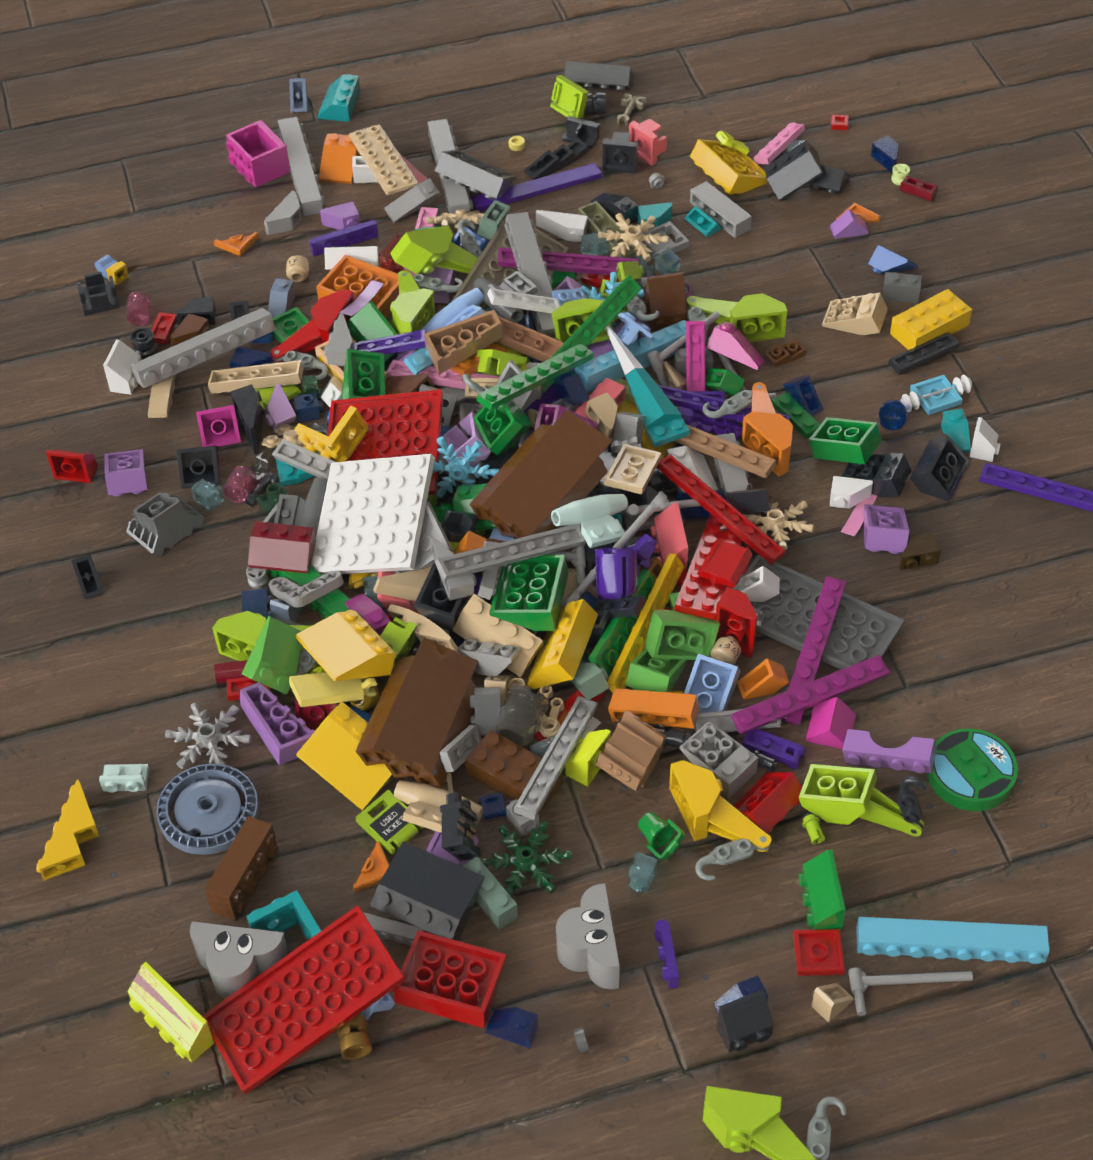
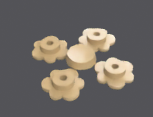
M289 424L280 425V428L274 429L275 433L280 436L283 435V438L270 435L264 438L262 442L263 446L273 448L278 446L281 440L284 439L300 447H306L298 439L299 436L294 430L295 427Z

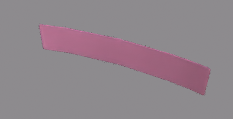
M871 494V497L856 505L841 532L851 536L857 534L864 522V504L873 505L877 498L876 495Z

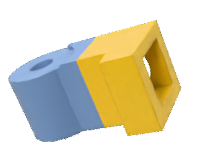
M105 255L95 262L97 271H101L102 275L108 280L109 276H112L116 285H119L129 277L126 264L122 261L117 262L113 260L109 255Z

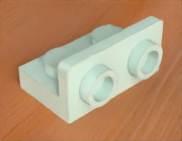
M148 764L105 765L103 776L99 778L102 790L107 792L146 791L149 766Z

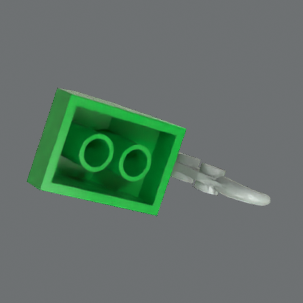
M463 374L464 382L478 394L489 389L488 386L482 387L472 381L470 375ZM512 400L493 410L484 406L473 418L488 449L497 455L507 453L532 425L527 415Z

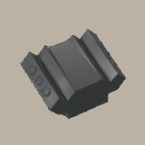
M159 492L133 510L135 518L129 521L126 532L149 552L162 556L164 548L173 549V546L181 539L192 535L194 527L202 528L204 517L180 497Z

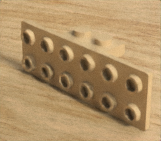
M380 125L349 133L350 139L386 195L418 185L406 162L402 159L400 153L396 150Z

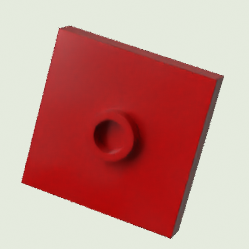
M840 929L793 930L797 976L844 975L845 967Z

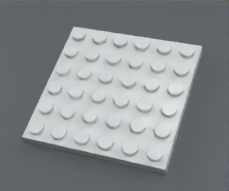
M432 454L331 463L316 535L314 554L310 566L321 575L331 571L350 574L414 570L435 457Z

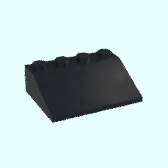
M403 841L379 882L370 906L437 936L460 941L485 876Z

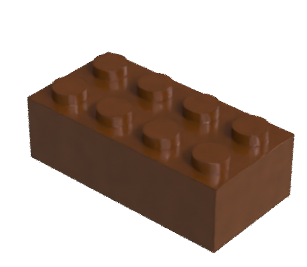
M490 730L465 759L466 774L513 801L520 798L542 758ZM562 772L539 813L562 786Z
M250 816L247 817L205 887L212 913L236 921L239 914L245 911L247 900L250 895L252 896L256 892L257 883L261 877L266 875L268 864L278 853L279 848L272 824Z

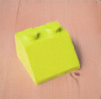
M605 729L588 732L584 739L581 738L565 765V775L588 787L601 769L596 764L600 753L604 752L606 743L611 738V731Z

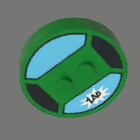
M966 728L946 733L935 742L936 755L932 773H927V777L932 789L942 800L959 809L985 811L1001 805L1011 795L1018 774V765L1014 753L1000 738L983 730Z

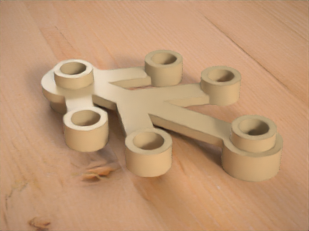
M522 678L510 680L508 683L510 693L515 697H519L528 709H517L509 706L504 710L506 719L513 721L517 717L533 718L540 722L534 723L526 722L523 719L518 720L515 723L516 732L518 734H525L527 731H539L541 735L547 738L556 736L561 727L557 719L559 712L564 709L563 700L561 698H554L551 701L552 709L549 717H547L544 713L548 699L553 696L552 687L548 685L540 688V697L538 704H536L526 692V685Z

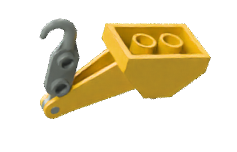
M684 760L671 764L669 789L693 840L697 841L706 838L709 832L732 840V842L716 847L707 856L698 860L695 870L701 879L707 881L715 880L714 875L709 876L703 872V867L706 865H727L751 857L755 850L766 852L770 849L771 837L720 796V793L723 791L722 784L719 779L715 778L712 771Z

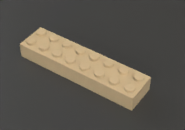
M301 360L213 370L211 371L208 386L211 394L230 392L251 384L254 389L275 387L278 383L280 386L296 385L301 383L304 368Z

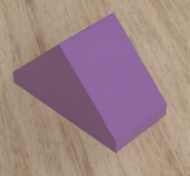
M847 210L830 225L835 239L867 235L869 233L864 220L851 210Z

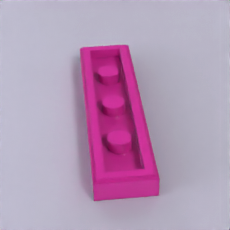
M686 321V391H705V321Z

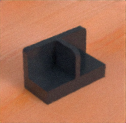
M572 116L566 119L567 130L562 136V141L572 143L575 139L579 138L588 148H592L599 138V123Z
M747 485L744 491L728 493L729 503L741 514L771 510L772 498L768 496L766 488L752 490L751 485Z
M451 510L446 512L441 527L448 541L460 542L468 531L479 535L474 530L479 520L475 513Z

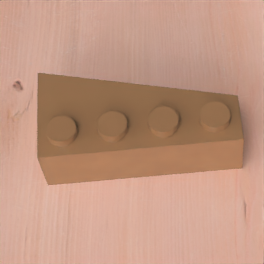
M495 310L424 333L426 349L438 374L444 373L477 353V350H482L502 338L501 322Z

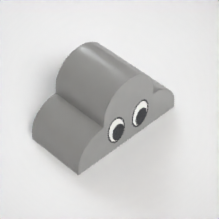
M605 883L597 884L585 891L581 898V907L569 909L559 917L556 923L557 957L560 963L571 971H588L590 979L599 987L618 989L619 960Z
M192 922L190 926V935L200 964L209 970L215 991L225 999L289 954L283 932Z

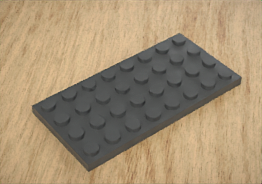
M758 555L748 568L747 573L742 577L764 566L778 576L780 580L778 595L765 602L750 601L757 615L756 631L801 651L823 583L776 562L771 565L762 556ZM843 593L821 661L842 670L879 654L883 658L904 626L905 620Z

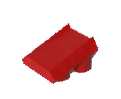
M720 538L713 544L697 574L700 577L734 588L739 584L741 575L747 573L752 553L748 546L744 548L723 541Z

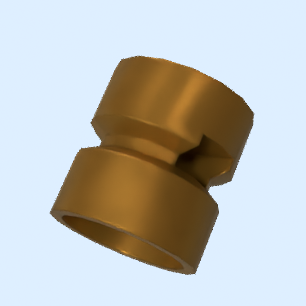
M358 1014L337 1029L343 1058L349 1060L359 1059L371 1053L370 1035H368L369 1030L364 1015Z

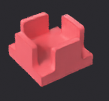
M651 119L640 124L633 121L629 123L630 142L639 141L638 157L650 165L656 164L657 156L667 149V137L663 136L658 139V136L654 133L659 131L661 126Z

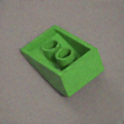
M653 610L644 647L653 659L696 660L698 654L711 658L710 653L714 647L720 624L717 621L673 610Z
M268 616L242 675L287 694L291 687L289 684L290 676H296L302 644L296 639V634L301 631Z
M645 648L630 663L626 686L639 691L670 692L673 690L688 660L653 659Z

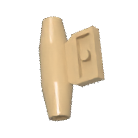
M399 780L395 788L394 797L409 805L404 811L402 820L442 833L440 805L446 804V794L452 792L427 784ZM470 801L471 810L477 814L478 819L474 823L478 824L483 813V807Z

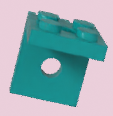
M297 890L283 898L275 899L271 904L258 908L247 916L250 929L285 932L298 925L307 941L321 932Z

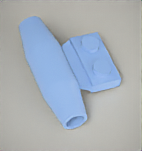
M474 288L457 297L435 314L422 330L425 329L427 333L483 314V309L478 307L484 301L483 293L478 288Z

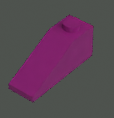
M363 593L345 601L347 608L356 611L379 636H381L388 623L391 622L381 607Z

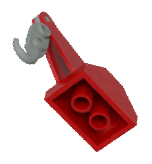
M343 289L319 298L311 310L313 319L271 351L273 361L281 363L283 361L301 360L304 370L316 368L322 370L320 375L312 376L313 380L324 378L328 373L327 365L318 361L314 356L305 353L313 351L315 347L329 341V335L334 330V321L338 319L339 312L356 300L353 291ZM343 314L346 324L354 315Z

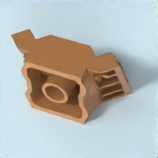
M626 711L622 721L618 722L615 732L606 743L604 752L600 753L596 765L611 777L618 779L634 791H638L641 787H644L655 768L667 736L641 720L638 716Z

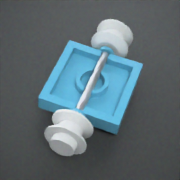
M941 375L911 385L909 396L903 394L900 403L907 412H911L912 407L918 410L921 405L926 413L931 415L962 405L963 399L961 395H963V392L970 393L972 381L966 375H962L960 379L955 377L951 385L948 379Z

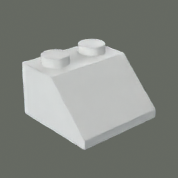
M120 340L115 341L103 366L110 392L131 395L138 383L130 365L141 361V356Z

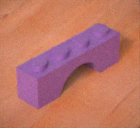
M852 729L847 730L842 749L845 763L868 765L874 768H892L898 771L908 770L916 773H932L936 755L934 739L912 737L901 747L884 748L877 745L871 739L869 731Z

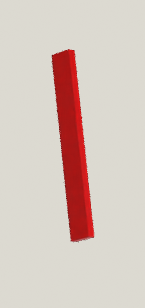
M671 454L659 461L656 468L771 565L785 555L786 550Z

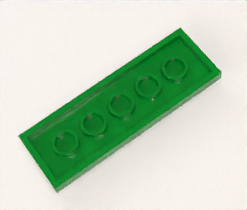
M642 570L637 577V592L634 595L643 596L646 601L656 582L650 570ZM640 613L638 616L612 618L590 654V662L595 663L599 669L603 668L608 677L611 675Z

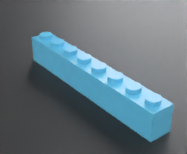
M680 321L652 333V338L643 337L636 340L633 344L630 343L625 346L642 367L646 368L651 365L647 356L649 352L657 351L661 353L686 334V321ZM686 343L680 348H686ZM615 350L576 367L572 384L583 394L595 390L596 386L602 383L606 377L613 381L625 377ZM675 351L666 358L675 355Z
M858 917L856 927L857 953H864L865 955L887 954L891 957L907 955L914 958L927 956L937 959L1005 960L1009 963L1025 961L1039 964L1041 962L1045 963L1049 954L1047 926Z

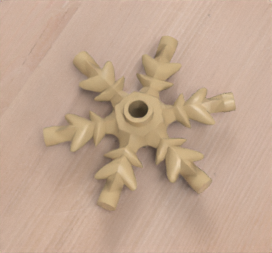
M465 209L455 210L456 213L453 214L441 213L440 216L426 218L427 224L441 223L447 226L455 224V228H457L458 222L463 219L480 225L484 214L478 210L466 213Z
M621 213L616 215V219L619 222L615 224L625 233L621 234L618 231L615 233L611 230H608V233L601 231L598 233V239L607 238L606 241L614 239L615 241L624 240V242L617 243L618 246L612 248L615 251L610 254L611 257H618L620 253L625 255L626 249L629 250L630 246L635 247L634 251L637 250V256L642 254L646 262L651 260V256L648 254L651 250L646 248L647 245L643 244L642 241H647L649 244L653 242L658 245L659 242L668 243L669 237L660 236V233L654 235L651 233L648 235L643 234V232H648L650 228L654 227L652 223L656 221L655 217L650 216L646 222L641 220V226L638 224L633 226V224L629 225L630 219L625 221Z
M773 500L771 510L764 512L767 514L766 517H762L761 514L757 516L754 513H749V515L743 514L755 525L763 523L764 526H758V528L766 535L767 531L773 533L771 537H775L773 540L776 543L778 542L784 550L787 549L785 541L790 540L786 536L788 533L783 531L785 528H789L791 531L794 528L799 533H802V530L813 533L815 528L812 524L806 525V521L787 520L796 518L795 515L803 513L801 510L808 507L805 501L800 502L796 507L791 504L788 511L784 510V514L779 510L780 508H777L778 502L773 503Z

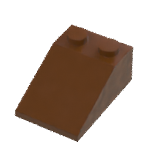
M683 272L647 277L646 315L659 311L657 318L647 321L651 332L662 330L683 320L687 321Z

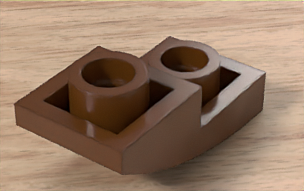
M797 339L784 346L779 343L764 352L774 366L792 362L807 354L806 349Z

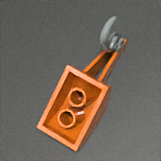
M761 382L755 383L751 391L743 390L724 401L720 409L714 412L707 409L710 405L709 402L704 404L703 413L710 418H719L727 414L732 415L752 404L751 413L744 416L742 444L754 452L775 459L776 466L772 471L779 477L788 472L793 425L781 414H776L765 384Z

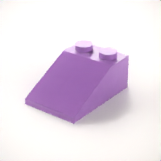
M143 449L105 454V479L108 495L122 496L124 493L129 492L139 494L147 490Z
M864 504L865 549L872 552L883 550L893 554L903 552L907 547L909 535L904 508Z

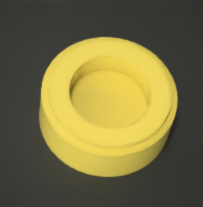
M521 136L511 137L509 139V148L513 151L523 150L525 148V139Z

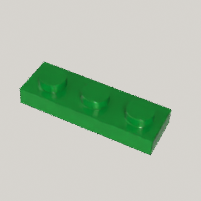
M788 393L772 400L773 407L779 413L790 415L789 421L806 439L811 437L820 426Z

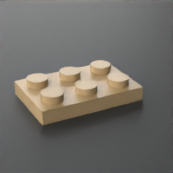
M623 444L604 479V485L643 494L661 459V452Z

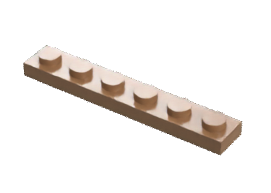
M689 425L687 427L690 430V434L674 440L677 443L764 478H767L776 466L775 459Z

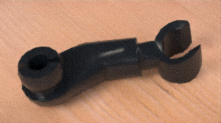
M272 472L267 473L256 484L251 493L248 494L245 503L253 507L255 499L261 495L268 482L274 486L279 477Z

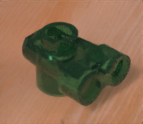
M304 376L302 378L303 391H301L300 395L316 393L317 400H322L323 392L318 386L316 376Z
M272 483L267 487V494L258 496L256 500L264 512L268 513L278 503L280 494H289L280 483Z

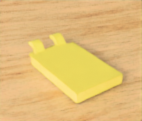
M325 672L290 676L289 684L300 707L364 700V696L376 695L375 689L370 688L371 686H377L374 678L334 681Z

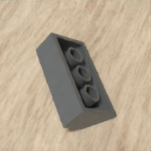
M566 61L565 77L577 85L583 84L586 88H594L595 85L600 86L601 89L616 87V90L625 91L626 88H630L633 75L630 66Z

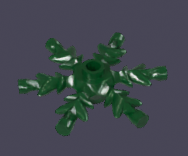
M541 821L537 831L531 829L532 839L528 838L529 846H521L522 838L517 840V831L514 830L511 834L505 825H501L498 828V832L504 838L500 839V842L509 845L506 848L513 849L515 854L508 856L504 853L503 857L493 853L492 856L494 858H482V863L486 867L495 865L493 870H498L503 865H505V869L510 864L516 866L515 871L509 872L512 876L504 880V883H509L505 890L511 897L516 887L519 889L523 888L521 879L526 880L523 873L531 871L533 872L532 879L537 878V887L543 884L550 894L555 892L557 887L550 881L554 876L545 873L548 869L539 868V863L545 861L550 865V861L562 864L560 859H572L571 850L559 852L560 847L553 849L551 852H549V849H546L544 853L537 851V847L545 845L542 841L549 837L548 834H544L549 827L546 821Z

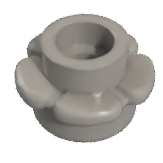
M660 173L652 174L649 178L651 188L662 187L665 177L661 176Z

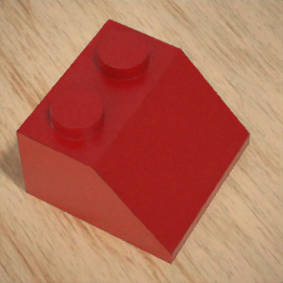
M61 449L46 451L54 479L84 483L92 482L98 468L94 453Z

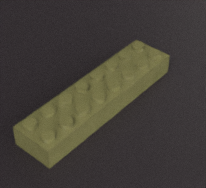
M597 201L578 208V215L587 216V227L597 238L599 231L608 233L607 231L611 230L615 233L616 231L621 234L625 233V231L619 229L620 227L615 224V220ZM607 238L599 239L611 253L615 251L612 248L618 246L617 243L624 242L622 239L615 241V239L606 241ZM629 246V250L626 249V254L620 253L618 257L642 259V254L637 256V250L634 251L635 247Z

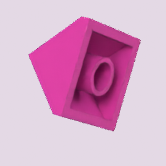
M234 405L196 412L203 446L217 445L219 447L241 442Z
M838 697L814 705L806 742L843 749L847 730H853L856 713Z

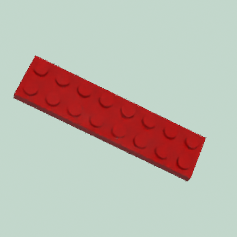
M712 514L709 516L676 600L674 611L715 620L717 603L727 586L700 577L697 572L715 541L722 538L723 541L742 547L743 540Z

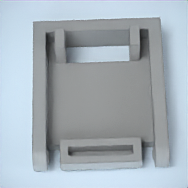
M670 221L652 228L648 232H643L644 235L660 233V236H668L672 234L676 238L674 242L668 237V243L659 242L658 245L653 242L649 244L647 241H642L643 244L647 245L646 248L651 250L648 254H650L654 261L671 255V252L674 254L689 247V240Z

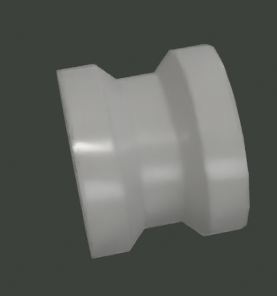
M248 567L246 575L249 586L255 589L266 586L268 583L266 569Z

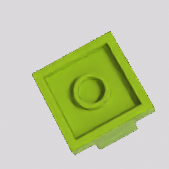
M494 349L477 350L476 356L480 358L478 372L498 377L502 375L510 360L520 369L522 365H526L527 357Z
M397 617L394 618L393 623H388L380 636L396 653L392 671L398 658L406 657L413 644L417 641V636L414 633L417 625L411 621L406 623Z

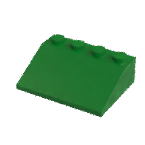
M542 555L503 565L491 604L490 616L534 631H555L569 574L565 555Z

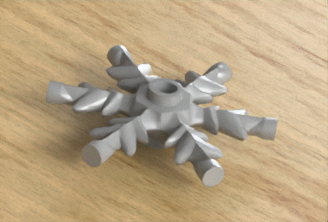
M194 702L190 705L194 715H189V718L196 721L193 725L199 726L198 731L193 732L188 728L187 732L182 727H178V731H165V738H176L174 742L185 740V743H187L191 739L196 741L195 745L187 746L189 750L180 753L184 757L176 764L181 769L190 760L192 763H195L197 754L201 756L200 749L202 748L209 749L206 755H211L209 764L215 762L216 764L225 765L222 759L228 756L220 752L224 749L217 747L218 742L224 741L227 746L228 742L235 746H239L238 742H251V735H240L242 732L240 730L233 733L229 730L225 734L220 732L221 728L229 727L227 723L236 720L232 716L239 711V708L234 705L230 707L227 713L221 711L219 719L215 718L216 724L213 725L207 723L210 717L206 718L207 710L205 709L201 712L199 704Z

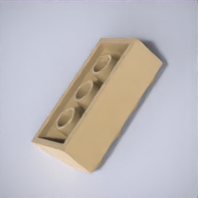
M473 594L462 610L453 631L465 640L474 639L480 642H493L494 644L511 645L521 648L522 652L506 667L521 678L545 643L522 626L490 616L491 605Z

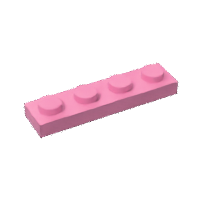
M788 124L767 146L759 151L754 157L755 163L770 164L805 131L804 124Z

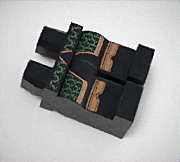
M459 792L446 794V804L440 805V812L442 813V848L459 861L481 857L480 848L474 844V834L477 828L474 821H478L477 814L471 810V802L462 799V795Z

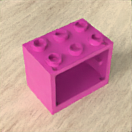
M262 120L226 135L229 162L255 187L290 172L286 144Z

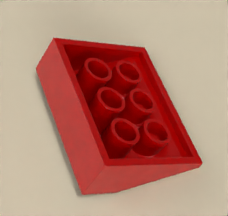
M418 930L401 968L406 981L393 989L394 1002L399 1005L485 1028L498 989L506 954Z

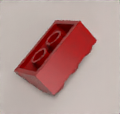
M726 587L716 606L715 621L719 622L720 625L715 643L721 637H733L741 647V654L752 658L757 615L747 594Z
M766 772L733 807L761 830L769 834L772 832L773 827L787 816V812L800 803L799 795L802 785L793 772Z

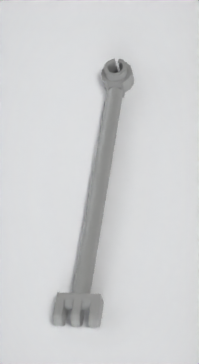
M662 491L652 500L649 506L612 548H623L658 507L660 509L664 508L669 500ZM596 566L562 603L563 607L567 603L577 601L596 579Z

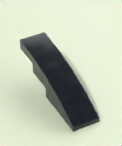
M577 138L568 146L562 144L554 152L548 150L524 169V172L533 180L549 176L576 161L588 152L589 148Z

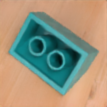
M342 75L328 87L317 116L318 119L350 122L360 94L359 76Z

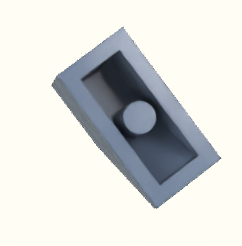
M276 278L270 291L268 312L271 313L272 318L290 310L296 297L292 280Z

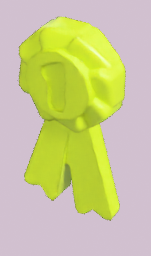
M719 131L716 134L722 146L734 147L745 155L748 154L749 148L743 142L734 140L730 134L724 131Z

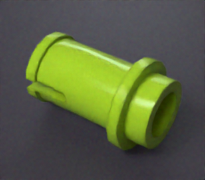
M814 814L805 816L802 825L807 829L811 843L816 844L817 841V844L825 840V836L819 826L820 820Z

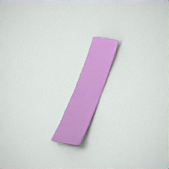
M371 280L356 300L339 313L350 316L354 315L375 296L384 283Z

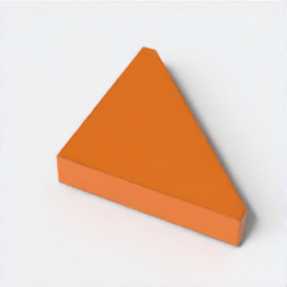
M856 203L847 209L863 219L865 223L879 222L881 218L880 215Z
M254 232L252 235L244 237L243 235L232 236L228 240L222 241L215 239L214 246L241 256L259 238V234Z
M376 842V846L365 862L357 882L353 885L355 893L379 884L389 867L380 842Z

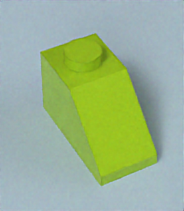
M638 261L619 262L617 264L616 271L619 282H622L628 275L636 282H641V276H644L642 265L639 266Z

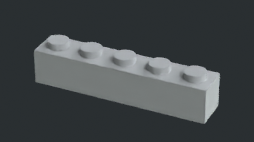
M502 566L484 570L478 596L490 600L491 596L495 595Z
M364 913L377 935L384 940H392L398 944L404 943L411 947L417 931L424 932V929Z

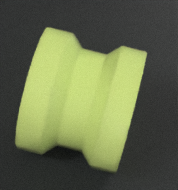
M905 164L895 165L891 178L892 182L900 185L909 175L910 168Z

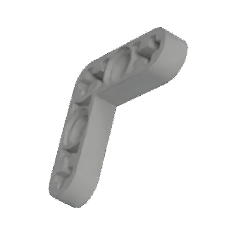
M331 571L302 587L284 577L274 578L268 585L272 595L293 607H302L340 587L343 584V579L339 571Z

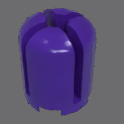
M624 548L595 549L597 594L605 599H620L634 596L637 592V548L626 550Z

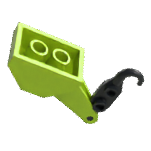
M811 764L799 799L802 807L827 823L849 825L857 818H861L918 837L922 834L924 822L921 820L922 811L918 797L909 788V784H917L923 790H926L927 787L922 780L916 777L903 778L900 782L897 804L874 788L877 780L875 769Z

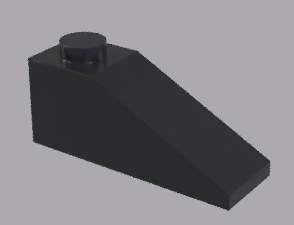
M603 193L591 200V203L597 201L616 222H619L616 219L618 213L623 215L625 221L630 219L629 225L638 221V204L627 196Z

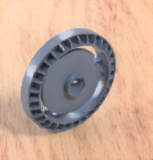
M223 764L198 765L181 772L165 786L157 803V820L162 834L174 847L191 854H215L229 849L248 816L257 819L259 812L258 797L253 783L241 771ZM233 786L239 789L245 796V807L241 806L239 794ZM174 803V814L176 821L178 823L176 827L172 824L170 820L171 810ZM199 832L201 833V837H194Z

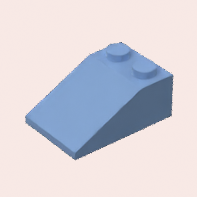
M698 654L684 694L697 695L700 706L699 713L725 711L741 670L737 666Z

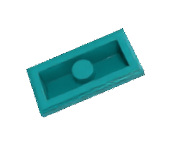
M697 206L684 218L706 237L722 229L716 221Z

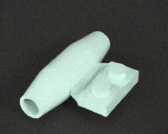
M624 494L597 495L570 502L553 510L551 519L555 526L580 524L584 539L589 547L593 548L617 542L622 537L625 531L619 521L614 519L612 515L627 509L628 502Z

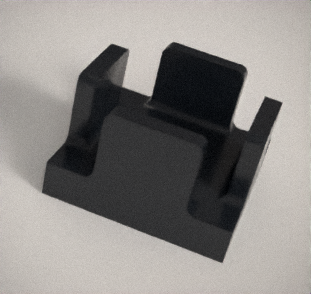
M614 132L612 140L608 138L603 139L602 170L636 174L639 141L630 142V133Z
M100 271L84 275L86 286L81 287V284L77 283L85 316L120 308L112 276H109L110 281H104Z

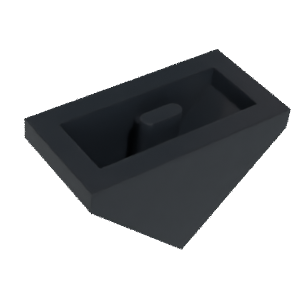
M91 554L71 560L84 599L104 593Z

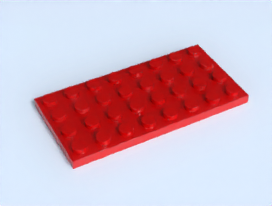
M356 906L206 1012L202 1017L207 1021L211 1036L244 1094H248L402 984L406 979L362 909Z

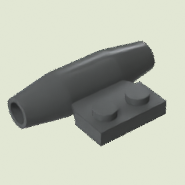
M519 271L503 279L500 286L482 277L476 279L473 285L474 288H478L483 293V302L492 310H495L498 315L513 323L521 321L523 311L519 308L491 304L488 296L489 288L530 295L539 292L537 286Z
M319 477L314 478L306 501L299 496L280 494L274 523L314 527L316 536L328 480Z

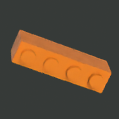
M614 689L608 710L612 722H618V718H623L624 712L629 711L647 723L694 729L700 706L697 695L689 693L678 694L648 690Z

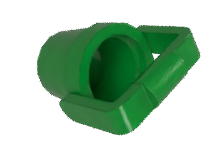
M654 812L645 814L638 823V828L648 840L647 848L663 861L667 860L675 852L681 841L685 838V832L671 819L665 821ZM675 829L678 832L677 836L673 838V840L665 848V851L662 854H660L656 849L662 848L672 839Z

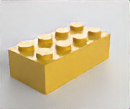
M947 289L893 317L890 334L910 350L947 332L952 335L969 326L972 308Z

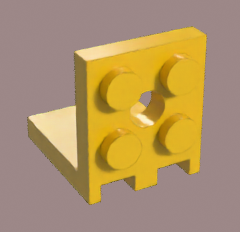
M350 406L329 437L299 423L294 430L299 436L298 439L306 446L305 449L335 462H347L369 428L357 408Z

